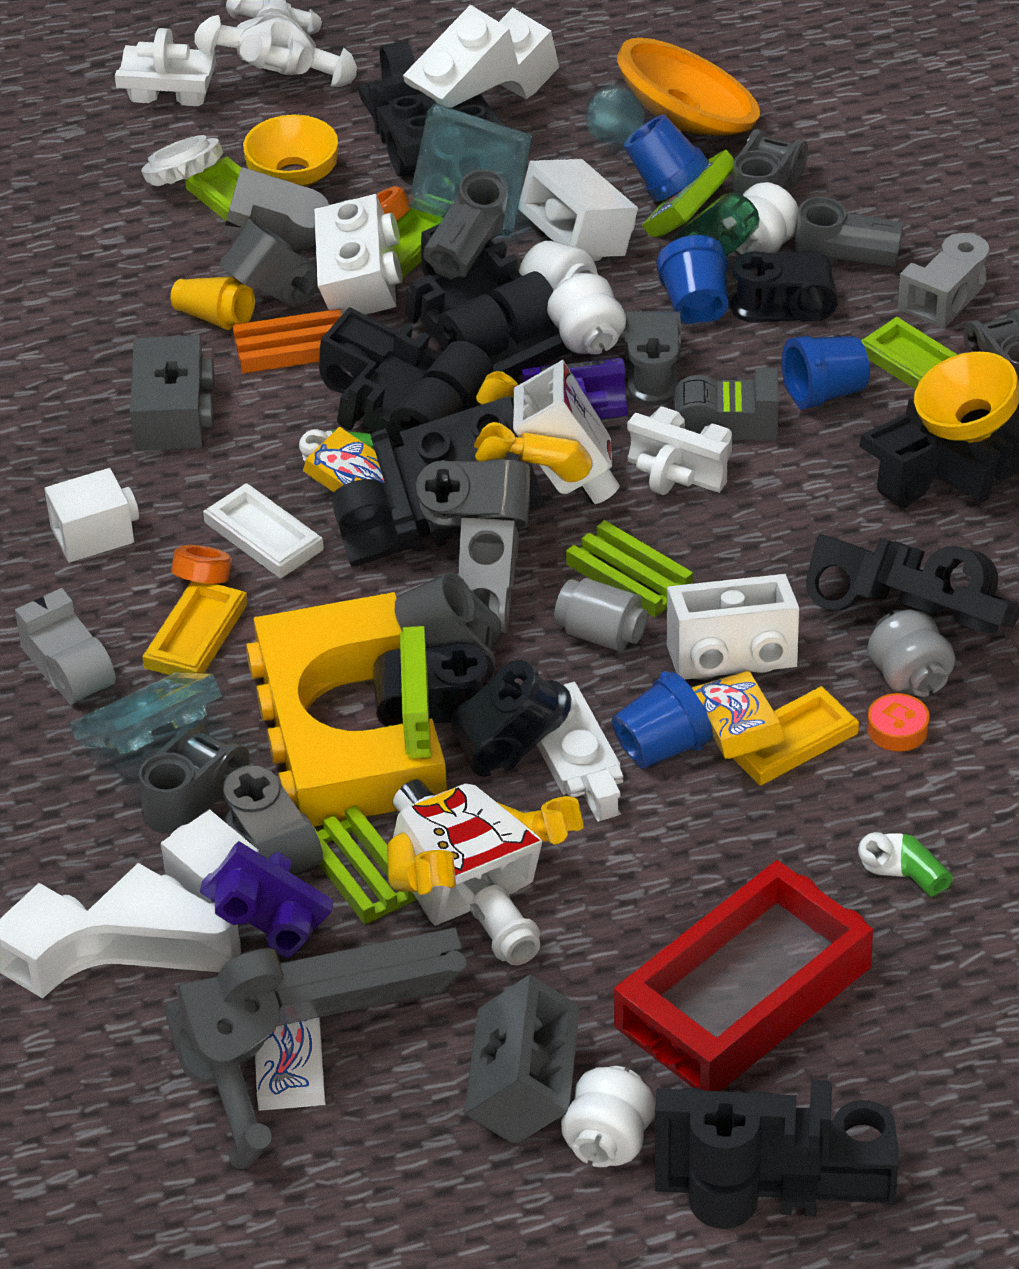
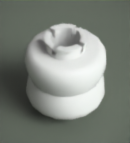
M769 182L757 183L746 190L742 198L727 208L723 217V230L730 245L741 255L753 251L777 253L782 244L795 236L799 208L790 193L779 185Z
M575 273L572 274L571 278L565 277L558 283L548 300L547 312L549 317L559 329L561 339L567 349L577 354H600L603 349L605 351L611 349L625 329L626 314L622 306L614 298L608 281L597 274Z
M597 1067L585 1072L575 1086L573 1102L566 1114L562 1116V1135L568 1146L573 1149L575 1155L585 1163H588V1160L593 1161L592 1166L595 1167L619 1166L632 1161L640 1152L644 1140V1131L655 1116L656 1102L650 1088L634 1071H625V1067Z

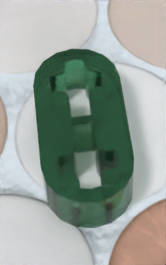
M725 194L691 219L675 235L673 241L691 235L710 236L721 243L725 249L726 256H728L758 229L760 222L758 210L747 197L741 194ZM731 216L737 223L727 229L722 221Z

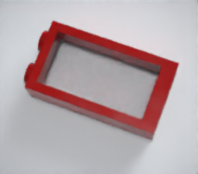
M776 860L614 987V1027L692 1088H699L704 1091H722L871 968L873 928L856 911L845 909L820 891L810 878L805 875L796 874L783 863Z

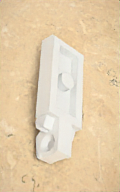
M575 681L564 684L569 690L572 699L569 714L562 725L537 744V747L563 795L568 794L571 797L583 795L597 822L621 815L618 810V798L621 796L617 784L623 783L620 762ZM541 709L538 712L542 716L547 715V713Z

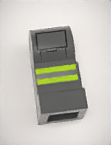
M755 368V380L716 381L709 376L693 375L682 379L675 386L674 411L679 412L685 419L686 430L700 434L705 426L713 423L730 429L732 440L778 441V368Z

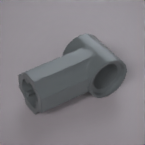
M476 169L467 173L462 178L458 197L424 248V259L431 264L435 273L451 280L458 276L466 277L487 242L502 232L505 221L508 186L504 178L495 171Z
M828 197L809 198L802 202L798 209L794 252L816 251L825 255L830 264L837 260L896 267L904 224L899 221L846 213V209L840 202Z

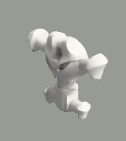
M227 0L226 9L231 17L236 19L239 14L253 19L241 22L237 27L221 25L220 17L216 15L209 17L199 25L195 33L194 43L201 52L207 55H212L216 45L237 48V53L242 60L259 69L264 68L283 75L303 74L309 68H313L333 75L331 87H342L351 84L356 77V63L352 54L345 48H343L340 56L316 48L315 42L309 35L319 32L322 24L321 18L311 9L307 12L292 8L291 4L286 3V0Z

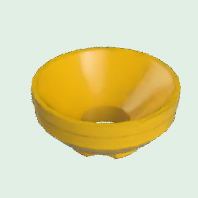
M283 115L263 121L250 130L243 143L244 157L248 169L304 187H309L327 176L336 165L338 159V138L334 129L326 122L306 115ZM291 164H298L306 167L305 169L301 170H280L282 167Z
M990 352L962 353L940 362L924 375L915 390L914 404L923 425L934 435L953 441L980 442L988 439L991 433L1003 426L1017 409L1019 404V380L1013 365L1000 355ZM977 409L990 411L988 415L968 423L960 422L971 411Z

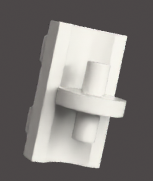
M158 28L154 42L139 41L137 46L125 45L121 67L115 73L116 88L127 89L132 102L150 103L157 100L160 91L176 92V100L181 105L200 106L204 102L215 68V51H213L212 55H207L200 50L190 49L188 44H173L171 29Z
M662 406L650 417L635 412L627 422V430L631 435L628 462L636 464L638 470L650 473L649 486L652 492L666 495L675 482L688 487L694 484L718 493L726 485L727 462L732 453V432L730 429L712 423L709 426H705L700 434L686 430L685 419L680 413Z

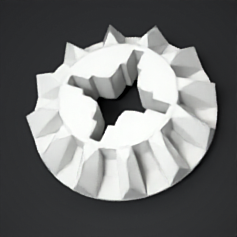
M204 135L194 136L170 144L153 153L148 158L149 162L141 169L145 181L151 185L173 184L176 181L188 179L194 174L202 173L205 168L215 165L224 152L217 138L207 139Z

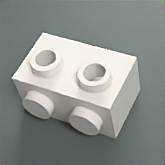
M583 159L530 161L518 204V209L554 242L581 248L592 256L593 261H599L602 257L625 256L631 233L635 227L638 211L636 205Z
M376 194L314 209L317 283L328 309H340L343 315L351 307L366 315L396 307L395 284L402 283L403 279L399 259L396 252L393 251V246L400 244L399 229L393 213H384Z
M786 574L667 587V648L676 674L680 675L684 680H707L715 676L738 674L748 670L750 672L766 673L774 669L797 667L799 606Z

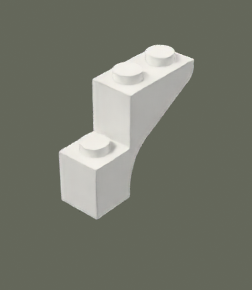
M469 5L406 71L403 77L407 85L423 92L444 108L450 109L497 85H501L528 99L559 68L551 30L513 7L498 22L472 5Z
M139 863L88 911L74 897L70 895L61 896L38 883L0 919V973L41 998H44L68 977L98 965L126 964L220 972L229 960L241 955L238 924L232 925L215 914V903H208L188 892L173 877L168 875L160 876Z

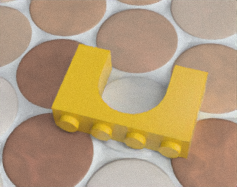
M395 592L253 618L256 642L246 644V653L251 678L263 677L264 680L263 685L256 686L262 721L274 720L275 727L267 729L272 762L274 765L285 763L287 771L278 773L279 782L298 810L309 819L313 827L324 825L323 820L331 816H335L338 821L346 819L345 810L355 805L365 817L398 811L393 805L395 794L404 784L412 780H421L434 795L447 791L445 760L432 718L429 719L431 758L409 759V754L405 753L403 724L364 731H347L327 726L314 719L307 712L308 708L318 697L333 688L374 679L373 667L378 657L388 651L400 649V632L402 630L395 615Z

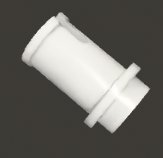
M492 885L480 890L472 899L475 904L470 905V910L492 939L491 948L496 958L501 961H507L511 965H522L530 961L540 949V931L536 923L522 916L504 887Z

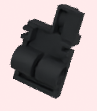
M406 40L380 46L379 55L382 79L358 85L360 99L374 118L375 130L377 134H380V140L382 143L386 142L390 161L398 176L443 167L447 157L450 158L452 164L499 154L500 146L506 145L505 127L481 93L450 109H446L431 97L405 83L403 75L415 63L411 47Z
M440 224L422 232L421 266L425 277L413 282L412 286L406 288L405 314L413 324L417 323L420 318V321L444 350L450 343L455 341L472 343L486 353L493 364L494 372H504L513 379L522 375V369L539 367L571 351L565 346L559 329L552 322L547 312L548 300L554 291L552 286L537 271H532L522 276L517 270L518 258L514 254L506 257L507 245L503 241L494 244L490 239L466 277L458 276L451 280L435 273L431 264L423 256L426 244Z
M351 307L343 313L322 337L320 343V376L329 389L342 393L337 416L338 424L351 431L355 422H359L363 417L362 425L374 431L386 428L390 439L401 445H404L400 434L401 431L482 405L476 400V396L486 376L494 372L493 364L486 353L472 343L455 341L450 343L440 353L428 347L429 334L422 332L414 340L411 338L413 326L406 323L398 332ZM340 366L346 368L353 377L349 376ZM510 397L514 408V399Z
M510 396L401 431L400 434L404 445L397 448L393 447L386 428L370 434L385 483L374 479L357 480L343 485L332 495L334 514L351 567L369 563L414 547L417 552L425 551L422 537L431 534L438 548L445 545V537L461 532V527L443 528L435 526L425 519L420 509L416 490L418 475L424 467L436 461L479 462L475 457L478 449L474 447V443L482 429L489 423H500L510 429L515 437H518L513 430L514 408ZM510 452L505 457L507 460L519 461L518 455ZM524 462L530 466V510L545 505L532 463ZM451 486L440 487V493L436 496L437 502H448V496L452 493Z
M914 397L909 399L906 414L861 435L859 447L880 460L877 480L878 492L899 507L905 509L924 496L933 479L939 476L966 495H972L978 503L985 502L990 497L994 478L1002 481L1019 472V404L1009 420L997 431L991 433L988 439L968 443L967 441L948 440L929 432L918 416ZM985 409L971 411L960 422L968 423L988 415L990 411Z
M818 535L807 574L806 588L813 602L822 608L844 610L854 605L862 596L884 600L887 598L890 588L893 587L901 590L897 599L898 602L925 612L940 614L942 606L957 610L954 622L987 634H996L999 626L1014 628L1019 617L1018 603L995 596L998 587V572L992 560L981 552L959 546H947L934 552L927 560L924 569H920L925 551L906 544L880 538L876 550L873 552L828 535ZM965 562L963 572L971 576L970 584L968 587L957 586L953 590L950 582L951 573L960 563ZM831 566L842 567L850 577L848 593L836 601H831L824 597L819 588L821 574Z
M811 1079L810 1108L796 1107L797 1095H780L766 1091H754L751 1093L704 1091L692 1087L682 1089L657 1088L655 1104V1191L689 1193V1205L694 1216L702 1223L720 1229L734 1228L747 1222L756 1211L758 1197L782 1198L781 1215H792V1207L806 1208L805 1216L816 1217V1200L896 1204L899 1150L895 1120L891 1112L883 1105L869 1100H857L841 1107L831 1121L832 1084L827 1080ZM867 1125L877 1129L882 1135L872 1141H858L850 1137L846 1131L854 1126Z

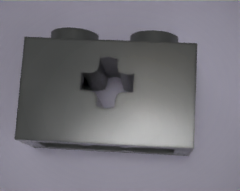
M200 335L134 338L130 416L135 451L203 448V428L214 426L212 394H204V391L215 389L213 357H203Z
M530 974L478 1008L464 1114L511 1143H520L566 1114L570 1105L580 1006Z

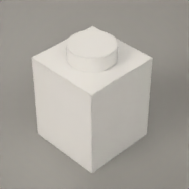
M110 468L44 488L50 526L68 563L134 543L131 522L139 520L137 503L129 487L120 488Z
M208 810L189 824L180 826L170 837L161 842L165 875L173 877L185 890L208 903L215 902L200 893L202 880L220 866L232 847L240 841L258 853L259 850L211 810Z

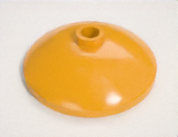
M631 38L622 44L617 54V62L622 77L638 101L655 117L665 114L680 132L683 130L704 136L736 135L751 130L760 116V108L757 101L740 82L715 64L686 49L655 39Z

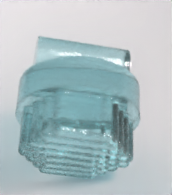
M610 84L595 92L588 101L585 112L587 127L592 136L599 142L626 141L637 129L643 126L644 111L642 104L634 93L626 87Z

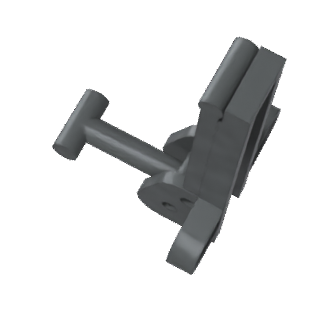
M456 927L285 963L279 962L276 950L268 948L258 949L229 960L217 977L178 985L176 992L179 1001L166 1003L163 1008L178 1059L183 1071L192 1080L202 1084L217 1083L235 1143L229 1152V1161L233 1167L238 1169L251 1167L272 1139L269 1128L256 1121L240 1066L257 1054L264 1045L265 1039L272 1034L277 1026L430 993L438 994L445 992L466 967V958L460 952L462 945Z

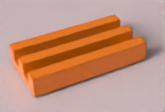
M335 309L233 325L234 341L241 372L249 373L319 362L321 339L342 316L341 310Z

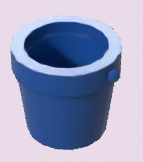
M665 114L659 115L645 123L623 145L646 184L644 188L655 202L665 200L682 190L696 179L709 163L700 148L694 147Z
M691 235L681 237L664 247L656 259L657 272L660 282L667 291L674 311H680V320L686 324L718 320L729 307L726 279L728 261L725 249L721 243L710 236Z
M807 335L788 339L783 346L781 358L784 385L800 410L818 407L823 402L865 390L870 377L868 355L863 343L856 336L812 338Z
M662 672L660 678L653 682V686L612 717L613 730L622 749L641 769H646L688 749L701 750L704 744L711 741L713 735L710 720L700 699L691 686L675 672Z

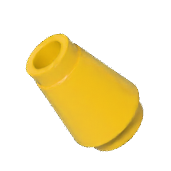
M233 276L178 279L171 290L170 299L174 310L182 311L185 314L226 330H230L235 324L248 323L254 311L255 295L253 289Z

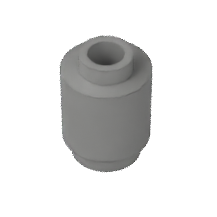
M584 578L580 582L572 579L568 580L560 591L554 611L555 623L565 627L568 635L619 652L624 650L628 642L638 643L644 633L648 617L647 611L642 609L640 595L588 578Z

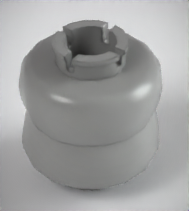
M917 609L893 611V615L888 613L883 616L876 624L867 647L872 663L882 671L885 681L892 692L918 697L929 696V691L931 690L933 694L939 691L946 684L956 659L952 645L946 638L940 635L934 618L926 612Z

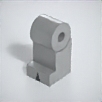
M241 167L222 235L236 239L247 221L252 219L287 241L293 249L314 247L316 245L314 209L328 206L329 203L320 192Z
M958 233L944 240L942 251L925 268L911 262L900 273L897 309L945 329L984 287L986 283L984 263L989 256V244L978 235Z
M461 518L458 575L486 607L497 614L501 621V633H507L511 589L514 586L515 561L518 556L519 534L515 520Z
M63 588L15 609L22 650L52 687L58 689L70 705L100 690H105L116 683L115 671L106 649L96 637H92L76 616L73 601Z

